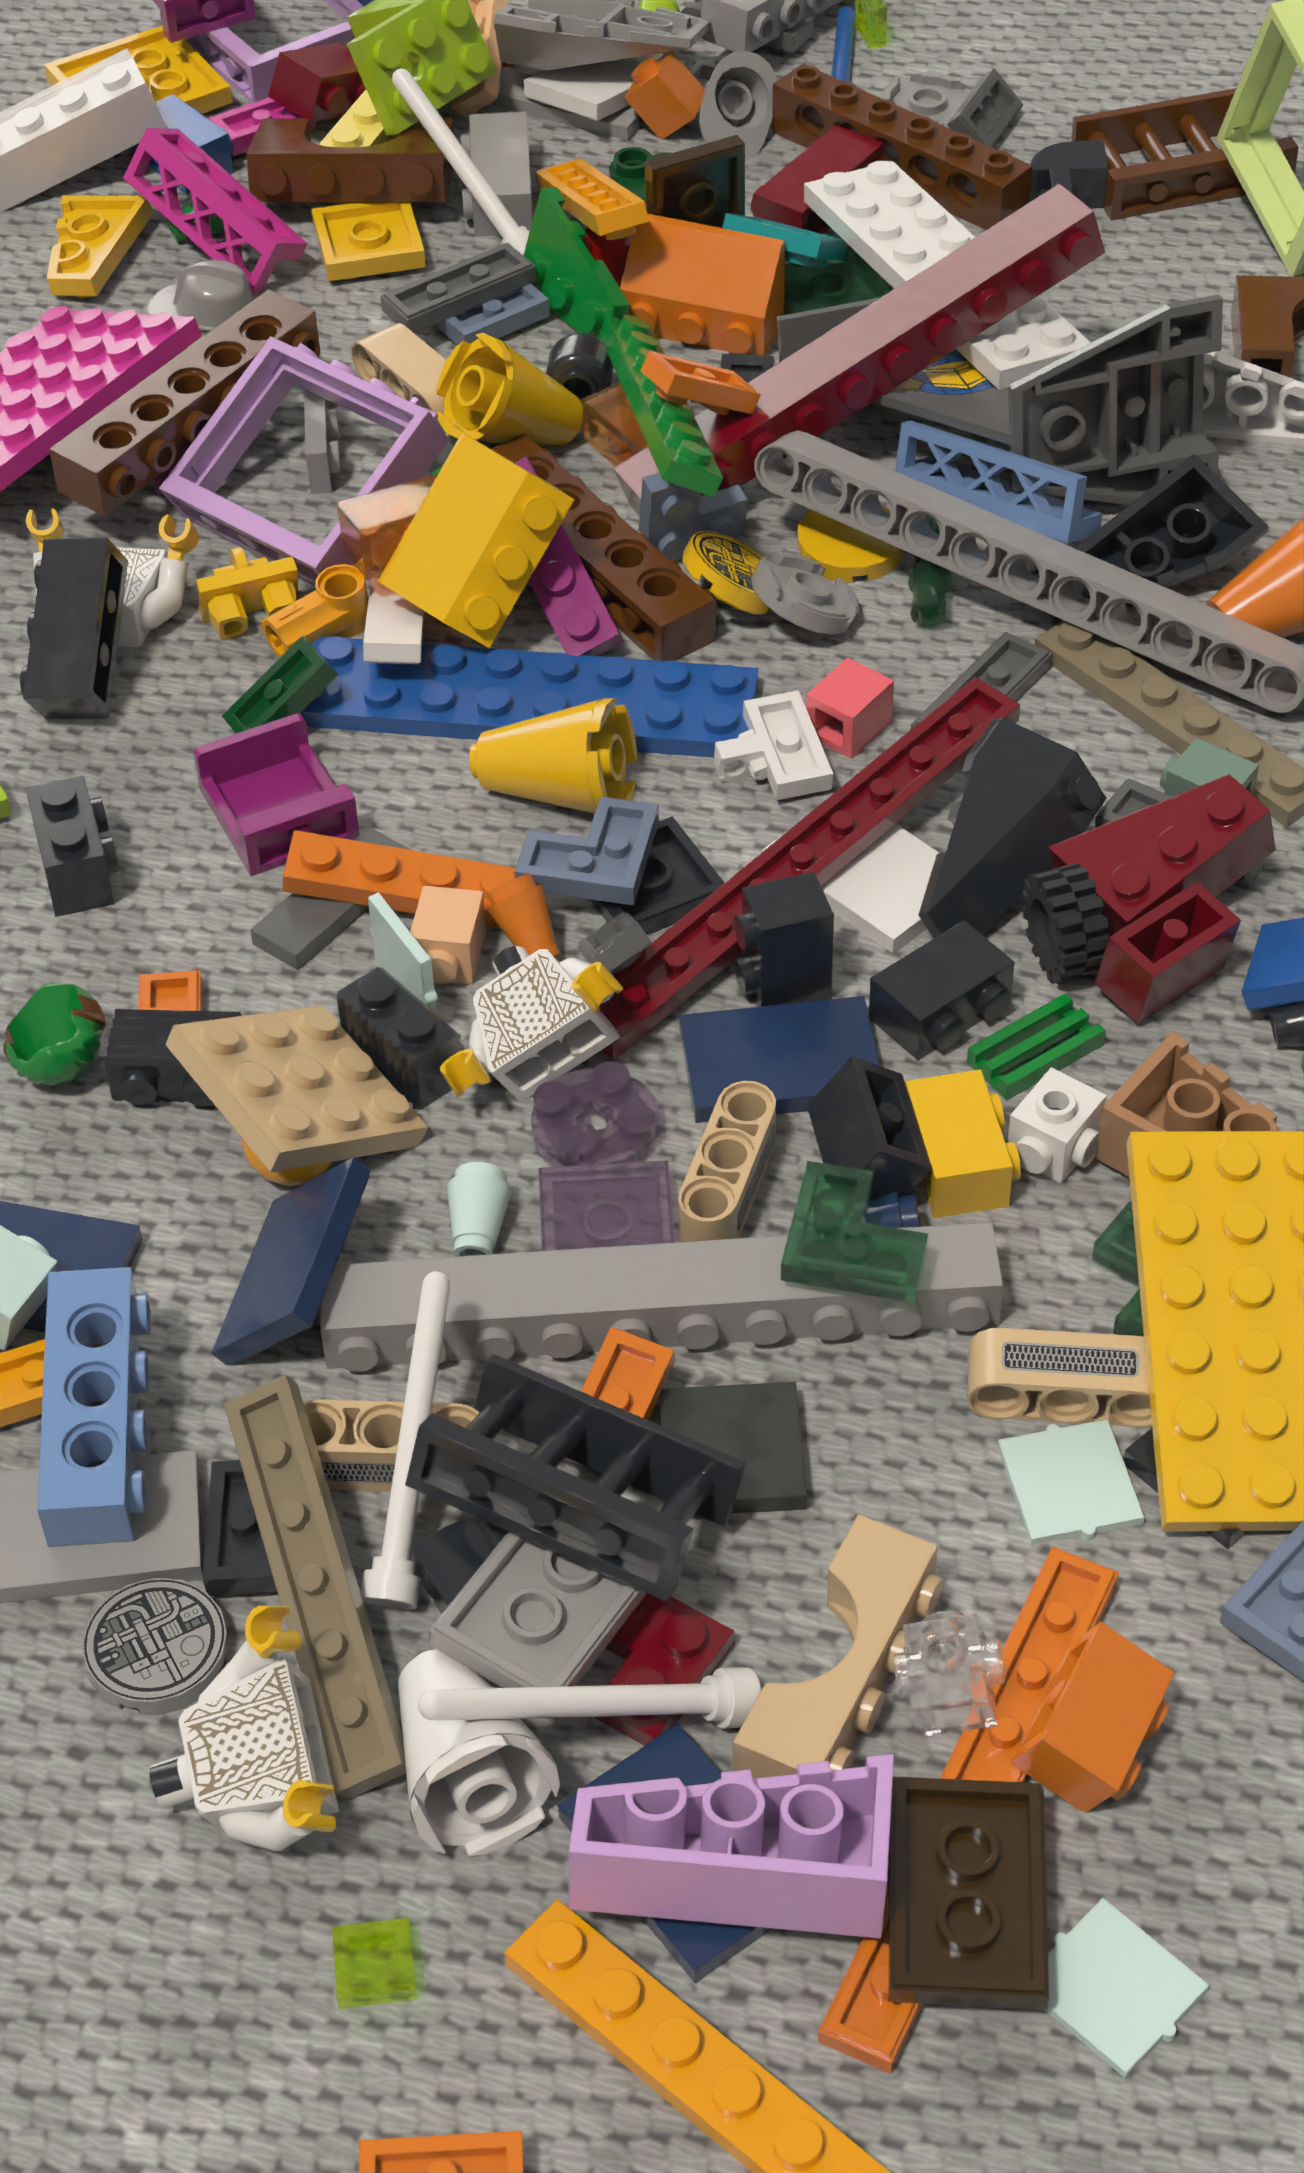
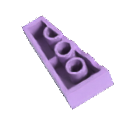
M894 1754L866 1757L865 1767L831 1770L829 1761L798 1764L797 1774L756 1779L752 1778L751 1769L721 1772V1779L713 1783L684 1786L679 1777L578 1788L569 1847V1910L881 1938L887 1885Z

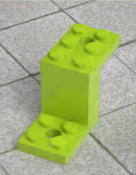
M374 0L346 17L355 36V39L347 43L348 49L386 136L399 134L419 121L392 82V75L396 70L406 69L409 71L436 110L497 72L468 0Z

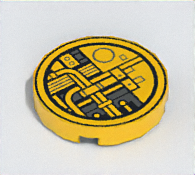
M699 531L691 537L683 551V562L694 580L699 582L703 575L713 584L709 590L714 594L713 596L738 610L755 615L767 614L769 609L771 612L773 611L756 594L751 581V576L762 558L764 560L765 557L746 544L720 533Z

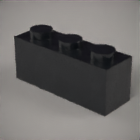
M108 537L44 539L41 560L37 561L34 569V581L37 589L35 610L29 615L27 622V634L30 641L28 663L22 668L20 674V688L23 699L44 718L109 719L128 560Z

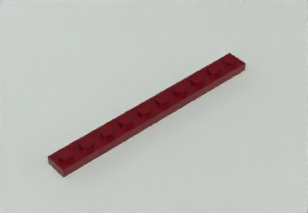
M975 676L641 951L642 955L636 961L613 975L623 987V990L618 994L614 992L608 1001L599 1005L600 1011L620 1036L619 1039L602 1049L601 1052L613 1061L743 953L738 944L734 926V917L742 914L743 887L815 872L822 887L959 772L964 766L967 754L992 719L1002 717L1017 723L1020 716V704Z

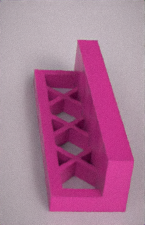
M146 128L123 179L208 256L216 260H226L239 266L249 280L252 294H259L263 291L278 260H300L308 243L179 129ZM152 157L159 162L162 184L153 186L143 177ZM184 186L191 191L194 213L187 215L180 210L177 188ZM218 215L223 220L227 242L218 244L212 238L209 217ZM250 244L261 254L253 273H250L244 266L241 248L243 245Z

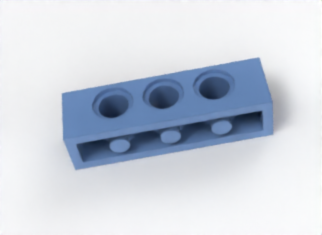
M131 1267L48 1272L37 1506L48 1547L134 1541V1513L146 1512L147 1490L144 1470H135L136 1452H147L148 1450L147 1415L145 1409L137 1410V1393L149 1392L147 1351H138L139 1335L150 1334L151 1311L148 1293L137 1294ZM107 1343L101 1347L91 1348L97 1344ZM107 1401L99 1406L88 1407L90 1404L95 1402ZM94 1461H105L103 1464L96 1467H85L87 1464Z

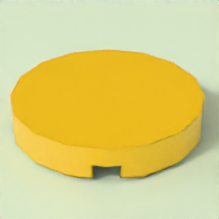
M881 505L884 510L891 513V510ZM813 510L807 512L798 525L797 548L800 551V555L821 564L826 569L822 576L833 581L838 577L842 578L845 582L853 583L854 576L868 575V581L881 578L894 570L904 557V550Z

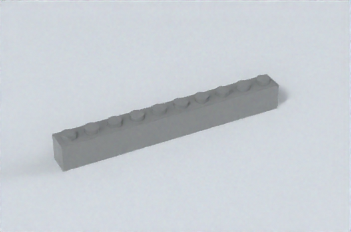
M992 1222L337 1264L321 1302V1336L327 1369L344 1368L349 1371L360 1372L369 1370L374 1366L410 1364L423 1279L427 1274L434 1271L444 1273L450 1281L439 1364L446 1361L477 1359L486 1362V1359L492 1353L509 1359L510 1357L538 1355L568 1358L578 1353L599 1352L610 1327L664 1347L684 1346L689 1349H704L713 1344L736 1342L769 1345L782 1339L812 1337L833 1341L843 1339L849 1335L873 1333L905 1336L919 1330L950 1328L962 1332H970L984 1326L1000 1324L1003 1282Z

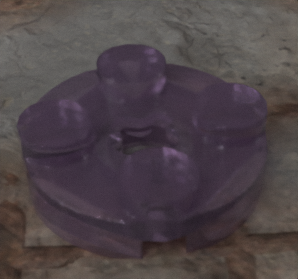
M607 1061L600 1063L595 1068L572 1071L553 1081L539 1085L534 1092V1107L531 1115L534 1146L540 1157L549 1166L563 1172L562 1166L570 1170L582 1171V1177L589 1179H606L622 1175L642 1164L649 1155V1147L658 1136L659 1111L653 1094L641 1081L631 1077L628 1068L621 1063ZM601 1116L605 1118L606 1127L596 1130L592 1124H580L585 1121V1118Z

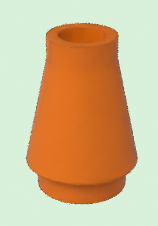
M532 874L512 879L487 893L492 904L488 912L513 946L523 947L529 956L539 949H548L555 958L561 955L554 936L544 886H537Z

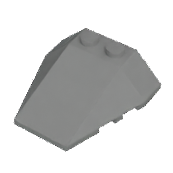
M529 0L528 8L506 4L494 14V28L500 62L514 64L515 71L535 75L542 70L690 49L709 31L710 21L661 7L656 8V12L634 8L635 0H619V2L608 0Z

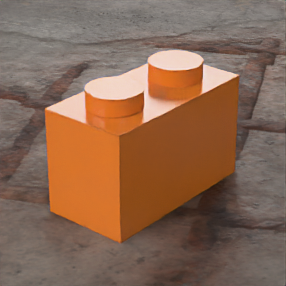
M1103 1622L1098 1623L1068 1646L1010 1763L1037 1782L1044 1783L1046 1788L1082 1812H1088L1109 1797L1119 1800L1130 1789L1141 1769V1762L1134 1757L1142 1740H1148L1157 1731L1167 1715L1169 1703L1162 1698L1175 1672Z

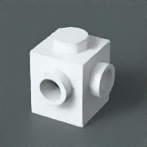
M1051 1067L1010 1115L1008 1142L1015 1143L1019 1154L1020 1166L1030 1173L1043 1174L1061 1184L1077 1165L1083 1168L1087 1167L1097 1152L1101 1111L1106 1103L1107 1095Z

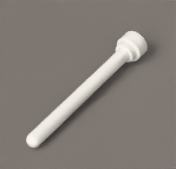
M406 69L396 70L392 75L394 86L503 238L501 245L509 243L524 255L530 231L525 226H518L409 71Z
M438 1271L427 1274L422 1283L381 1556L373 1558L372 1569L365 1570L361 1588L363 1603L378 1607L412 1610L417 1608L421 1578L414 1575L416 1563L409 1559L419 1491L405 1486L419 1425L432 1412L450 1291L448 1277Z
M718 1668L712 1676H705L699 1684L432 1689L421 1695L418 1701V1709L420 1714L430 1721L702 1714L705 1720L713 1721L719 1728H741L761 1692V1687L756 1673L751 1668Z

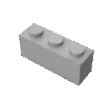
M527 111L469 114L470 134H461V146L518 226H525L530 231L533 218ZM463 183L464 219H474L475 237L501 236Z

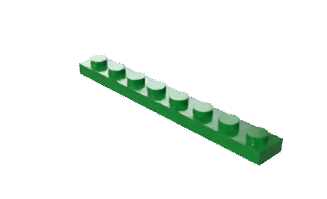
M606 315L599 332L600 337L608 348L609 358L662 480L714 498L723 476L688 403L686 405H678L660 397L656 393L658 386L641 372L649 351L664 354L654 331H651L652 326L632 315H624L622 320Z

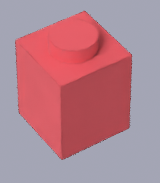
M847 657L806 694V709L820 743L850 759L854 758L892 723L894 680Z

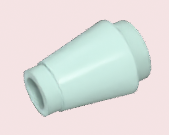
M485 1162L465 1163L455 1170V1176L447 1184L452 1241L454 1245L453 1256L491 1255L496 1246L512 1195V1188L507 1183L505 1171L500 1167Z

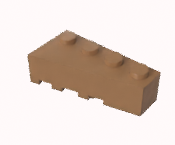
M1173 1030L1102 1107L1096 1159L1129 1177L1126 1142L1130 1132L1282 1130L1276 1125L1278 1116L1261 1102H1257L1253 1106L1229 1087L1231 1077L1214 1063L1204 1066L1188 1052L1190 1043Z

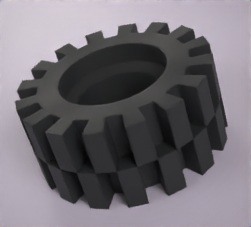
M1074 863L1027 875L1028 878L1024 879L1023 882L1025 890L1022 891V901L1026 905V908H1022L1023 919L1028 921L1027 937L1032 939L1034 944L1031 950L1035 957L1040 958L1039 965L1042 971H1046L1047 979L1056 983L1099 972L1109 940V936L1105 933V928H1109L1107 917L1102 916L1101 908L1104 904L1101 896L1096 897L1097 885L1093 878L1089 879V871L1085 867H1081L1079 863Z

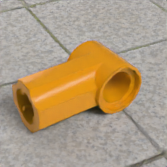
M347 564L333 565L324 569L315 580V591L261 620L263 635L270 644L272 651L281 657L301 636L312 644V642L324 636L353 637L362 634L365 631L369 599L365 576L360 569Z

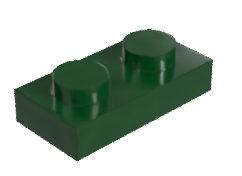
M301 636L222 717L237 734L296 713L300 714L312 701L318 699L324 693L326 687L339 674L318 650Z

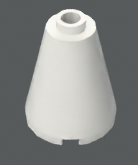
M434 1649L425 1651L411 1660L401 1672L398 1681L410 1815L418 1836L434 1851L446 1854L443 1845L464 1846L468 1856L485 1855L514 1844L536 1829L546 1816L541 1806L548 1798L551 1790L555 1797H557L560 1788L557 1766L548 1749L521 1719L430 1721L425 1719L419 1712L418 1701L421 1695L428 1690L492 1688L480 1674L439 1650Z

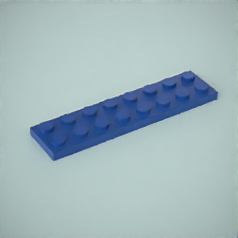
M324 636L312 642V645L339 675L326 687L324 693L318 699L312 701L300 714L304 718L306 726L312 728L478 740L481 733L599 699L615 698L618 699L615 705H625L629 711L635 732L637 752L714 758L715 742L739 738V734L749 730L743 717V702L756 699L759 684V668L587 655L576 657L565 653L422 644L421 663L418 664L366 663V661H363L364 639Z

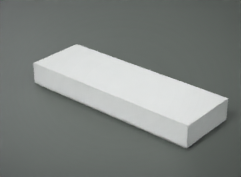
M371 577L363 641V661H366V663L390 664L421 663L425 611L382 585L378 581L380 577Z

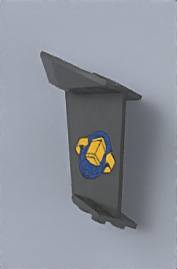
M1218 294L1165 304L1008 385V388L998 390L955 349L873 403L1009 444V452L1087 476L1085 500L1130 505L1193 454H1196L1218 476L1219 451L1202 434L1204 354L1221 351L1223 298ZM878 298L777 316L779 363L878 300ZM1010 469V487L1013 491L1024 492L1025 490L1015 471ZM1051 483L1042 489V492L1045 495L1065 497L1067 487Z

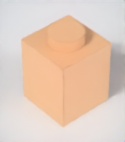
M423 886L410 933L432 960L434 983L447 984L452 982L473 985L487 933L483 891Z

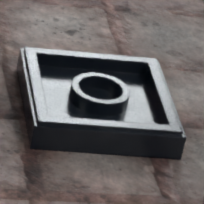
M671 816L659 821L634 905L590 900L606 922L622 911L624 913L627 912L640 924L644 932L649 935L677 923L725 882L675 818Z

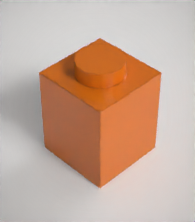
M673 51L666 53L657 60L650 56L634 69L631 74L634 81L624 98L659 139H665L696 117L702 104L704 87Z

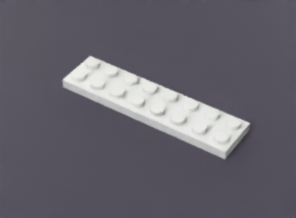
M876 161L869 164L867 168L847 173L833 172L825 175L823 179L804 183V202L894 289L975 238L971 232L893 161ZM1037 296L956 349L998 390L1008 388V385L1091 342L1042 297Z

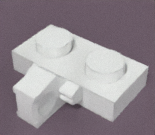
M799 690L744 701L743 717L749 730L739 734V738L715 742L714 767L720 782H731L750 778L751 776L754 780H764L767 777L776 800L832 789L833 771Z

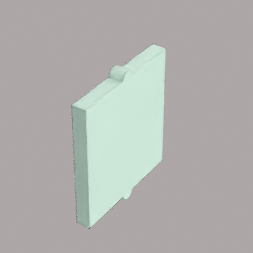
M379 893L369 896L368 904L371 920L369 931L373 937L376 967L384 968L437 1014L436 1001L438 996L434 989L431 958Z
M1108 1419L1063 1428L1056 1424H1049L1046 1427V1431L998 1440L997 1447L1031 1546L1079 1536L1083 1540L1090 1541L1094 1538L1095 1533L1144 1524L1145 1517Z
M1102 1898L1068 1934L1057 1933L1054 1936L1053 1949L1048 1953L1049 2001L1047 2009L1044 2010L1120 2075L1126 2078L1161 2040L1170 2042L1175 2038V2025L1206 1994L1209 1984Z

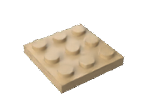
M323 1005L173 1025L165 1044L269 1172L413 1148L421 1144L428 1129V1126L411 1108L406 1098L398 1093L373 1064L372 1059L360 1049L340 1026L336 1017L327 1011Z

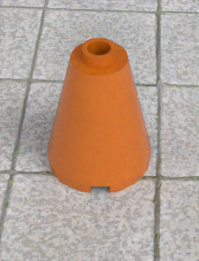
M1304 519L1299 520L1209 599L1206 605L1282 638L1303 633ZM1227 647L1229 651H1236L1234 648Z

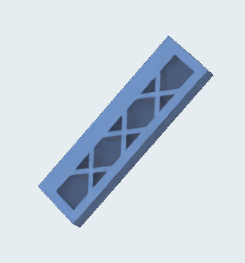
M912 420L901 424L896 472L1066 544L1086 539L1101 528L1103 513L1083 507L1087 476ZM918 439L928 443L936 459L926 457L915 460ZM963 454L969 455L979 473L956 466L954 461ZM1007 468L1014 470L1025 491H1013L1010 483L999 480L998 475ZM1051 483L1067 487L1065 501L1043 494L1042 489Z

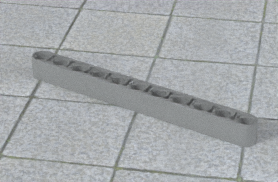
M794 431L784 435L763 448L755 459L754 470L761 485L781 497L1270 711L1278 713L1290 712L1304 700V647L806 432ZM783 453L792 461L794 471L785 464ZM831 474L837 477L841 483L842 492L833 485ZM879 495L887 500L891 513L883 509L879 502ZM927 516L936 521L940 534H937L930 528ZM976 537L986 543L990 553L989 556L980 551L976 543ZM1025 559H1029L1037 566L1040 577H1036L1029 572ZM1075 581H1079L1087 587L1090 599L1084 598L1079 594ZM1125 602L1137 608L1140 612L1141 621L1130 617L1126 611ZM1176 625L1183 626L1189 631L1193 644L1185 642L1177 634ZM1227 647L1234 648L1240 652L1244 658L1245 666L1238 665L1228 656ZM1283 670L1290 673L1295 678L1298 688H1292L1284 684L1280 679L1278 671Z

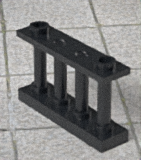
M492 1353L486 1359L474 1407L475 1410L479 1411V1414L466 1427H462L431 1413L419 1425L405 1486L667 1601L677 1588L694 1530L693 1527L686 1524L696 1514L725 1527L730 1520L746 1462ZM504 1430L538 1446L528 1456L493 1439ZM565 1458H568L600 1472L602 1475L592 1484L557 1467ZM629 1486H632L667 1503L659 1512H656L622 1497V1494Z

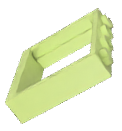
M1284 0L1270 4L1216 138L1288 273L1292 277L1304 274V191L1270 128L1297 65L1304 76V0Z

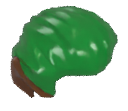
M46 983L32 994L28 1002L7 1025L4 1033L6 1041L3 1044V1052L8 1061H10V1066L17 1070V1075L27 1078L28 1082H35L37 1085L43 1083L54 1086L75 1081L86 1070L90 1069L92 1063L98 1059V1053L101 1048L100 1038L104 1028L107 1026L103 1011L99 1003L85 989L75 984Z

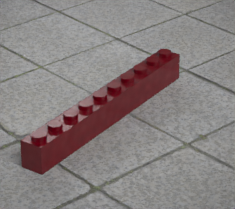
M1059 183L748 382L749 385L761 394L753 414L730 409L728 415H722L706 409L695 416V420L723 476L718 491L735 485L741 487L756 477L754 470L755 459L758 453L769 444L794 431L806 432L818 438L1106 253L1094 211ZM648 447L614 468L630 506L639 517L642 478L659 473Z

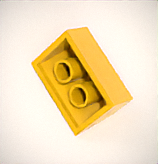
M461 433L378 581L446 625L490 648L574 499L552 484L468 435Z

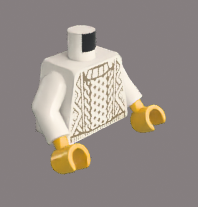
M52 508L53 524L46 530L37 529V519L33 509L26 516L27 528L34 541L38 543L39 552L33 553L34 569L37 561L41 560L44 539H57L63 536V525L54 508ZM165 515L161 519L158 531L162 539L169 546L167 557L165 550L117 547L128 560L118 646H142L150 630L159 627L175 615L182 606L189 565L188 562H184V555L192 551L199 542V533L189 518L185 521L184 532L174 538L173 536L176 531L175 520L170 515Z
M512 946L505 948L493 960V967L498 977L478 989L473 997L477 1018L472 1022L467 1049L448 1058L441 1065L440 1071L457 1098L462 1096L464 1091L471 1085L479 1084L483 1086L491 1081L489 1076L492 1074L519 1101L525 1100L620 1038L617 1030L600 1011L599 1005L608 1001L614 992L617 994L621 992L623 987L601 962L589 964L577 958H568L559 962L548 949H539L529 956L523 947Z
M257 1606L252 1609L245 1623L247 1639L225 1668L200 1694L198 1703L185 1709L179 1717L185 1754L153 1764L149 1771L153 1793L162 1808L166 1809L194 1799L199 1815L220 1830H223L229 1839L273 1851L285 1849L310 1834L313 1830L332 1832L336 1828V1818L329 1815L339 1812L310 1678L286 1658L279 1660L281 1651L293 1652L299 1649L302 1644V1638L298 1630H281L283 1619L286 1615L290 1614L289 1606Z

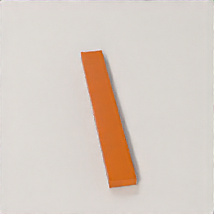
M1051 1547L940 1779L1005 1782L1027 1781L1029 1775L1010 1762L1068 1646L1100 1623L1118 1584V1571ZM888 1885L885 1894L881 1938L863 1937L818 2030V2042L891 2074L923 2003L888 2002Z

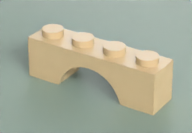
M860 1514L857 1515L828 1568L827 1607L848 1629L853 1639L852 1647L840 1663L819 1677L798 1683H765L733 1741V1771L751 1769L752 1778L756 1779L797 1774V1765L829 1761L831 1770L851 1768L854 1751L850 1750L849 1747L858 1730L869 1734L875 1726L885 1698V1692L881 1691L880 1688L887 1674L890 1672L899 1676L908 1662L915 1640V1635L910 1633V1630L918 1616L926 1619L931 1617L941 1596L944 1579L936 1576L938 1545Z

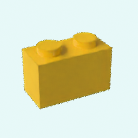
M981 1069L905 1081L932 1167L921 1179L932 1217L940 1218L1009 1207L1012 1181L1020 1180L1021 1176L1019 1154L1014 1142L1005 1143L1002 1132L1004 1131L1005 1122L1002 1102L997 1093L989 1095Z

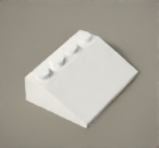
M127 48L0 112V212L140 143L146 128L168 129Z

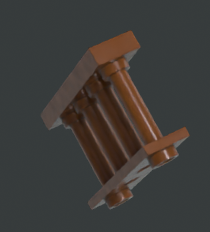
M1236 88L1073 117L1071 141L1104 140L1108 162L1104 211L1111 221L1247 196L1222 149H1217L1210 139L1211 137L1218 136ZM1291 136L1276 139L1295 174L1299 146ZM1189 142L1196 154L1173 158L1165 146ZM1144 150L1151 162L1127 166L1119 154Z

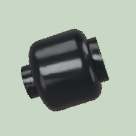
M578 333L567 335L556 342L549 352L546 374L577 396L581 401L583 412L602 405L610 394L614 367L604 342L592 335Z

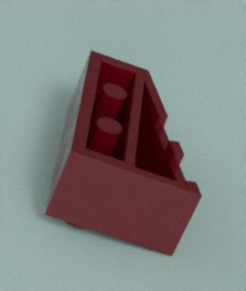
M1230 774L1049 847L1054 868L1079 863L1081 867H1085L1089 871V879L1093 878L1097 885L1096 897L1101 896L1104 904L1101 912L1103 917H1107L1109 928H1105V931L1111 936L1196 881L1215 897L1276 850L1270 810Z

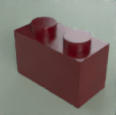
M332 43L279 52L268 97L303 119H310V122L344 116L366 88L348 47L341 43Z
M1196 881L1109 937L1095 985L1138 1024L1225 967L1241 919Z

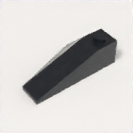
M1193 454L1075 547V549L1165 588H1169L1226 566L1268 533L1269 526L1196 454ZM1075 581L1079 594L1084 598L1090 599L1087 587L1081 582ZM1048 614L1057 624L1063 621L1058 617Z
M1005 718L992 719L966 756L962 773L968 777L961 801L952 803L948 815V820L954 824L946 852L936 855L918 914L933 938H936L963 920L984 935L1022 896V891L1025 890L1023 882L1024 879L1028 878L1027 875L1046 871L1053 865L1049 847L1085 832L1107 798L1078 752Z

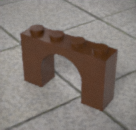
M442 118L454 134L453 118ZM262 119L246 153L249 192L261 202H445L454 171L420 121L400 132L396 138L385 143L364 147H329L311 142L310 119Z
M1236 275L1231 312L1235 358L1291 378L1295 354L1294 342L1304 336V277Z

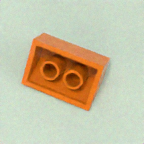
M648 214L649 222L635 226L636 233L632 235L620 286L621 291L631 305L628 315L638 317L652 326L651 331H654L655 336L658 338L735 354H768L778 336L777 316L784 315V240Z

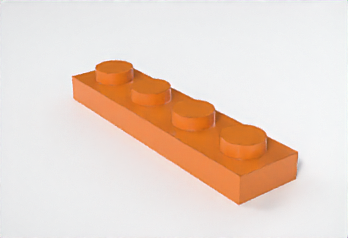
M294 830L283 873L282 891L369 906L368 897L379 893L392 910L414 914L416 913L423 886L483 891L486 926L500 928L488 912L492 904L487 893L499 885L515 879V868Z

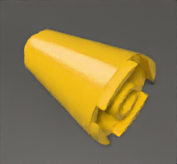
M480 333L476 334L479 339L472 343L462 341L455 347L444 364L437 383L436 392L437 395L444 397V413L437 411L438 421L447 434L458 439L461 433H464L478 442L504 443L525 433L537 445L562 446L568 444L580 432L583 425V407L579 398L497 337Z
M603 698L481 733L477 743L473 744L470 748V772L474 778H478L480 785L485 790L593 814L596 812V806L600 797L631 801L636 782H625L626 763H637V747L629 711L625 705H615L618 699Z

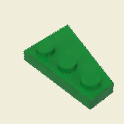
M541 188L523 255L536 266V281L531 284L549 299V308L578 333L592 335L602 341L599 332L606 315L622 320L624 315H628L631 305L603 260H594L584 245L583 241L586 233L578 221H569L564 213L562 206L565 200L558 188Z

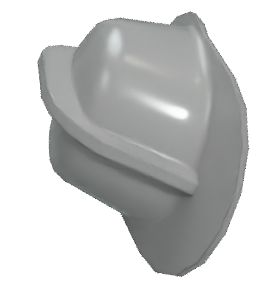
M747 50L732 52L721 59L704 87L700 108L699 124L705 142L709 143L738 135L745 143V161L756 156L765 142L773 118V83L778 81L772 66L759 54Z
M212 259L186 267L180 273L178 283L165 287L153 296L149 301L147 311L149 315L169 312L171 316L195 317L199 329L210 332L259 297L260 294H252L249 280L239 266L226 260Z

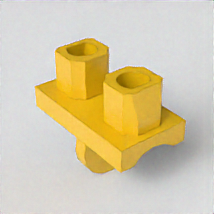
M241 546L229 549L231 565L212 569L213 576L196 579L199 596L198 608L202 622H211L219 637L225 640L241 636L248 630L246 613L264 609L267 617L299 600L298 572L293 556L268 562L266 557L247 561Z

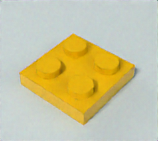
M356 202L311 209L313 227L328 281L354 279L362 276L426 267L425 251L410 202Z

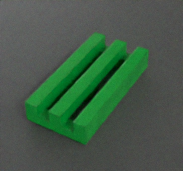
M1065 993L968 1047L967 1063L974 1070L981 1069L984 1080L1007 1101L1037 1084L1051 1067L1059 1071L1102 1047L1105 1041L1106 1030L1098 1023L1090 1026V1015L1082 1008L1074 1011L1073 1000ZM1074 1032L1077 1034L1072 1038L1066 1040L1065 1042L1059 1044L1058 1046L1052 1048L1051 1050L1045 1052L1048 1046L1056 1043L1057 1041L1063 1039L1071 1033ZM1024 1060L1029 1061L1005 1076L1001 1074Z

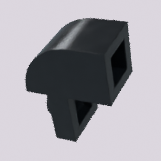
M1104 140L1056 143L1040 150L1030 162L1033 165L1030 202L1060 183L1089 208H1104L1108 170Z

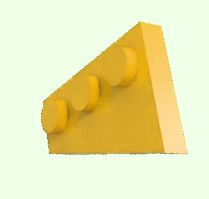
M62 195L60 205L63 217L57 219L56 225L59 239L58 244L52 247L47 281L53 296H75L84 299L99 294L154 213L151 203L143 196Z

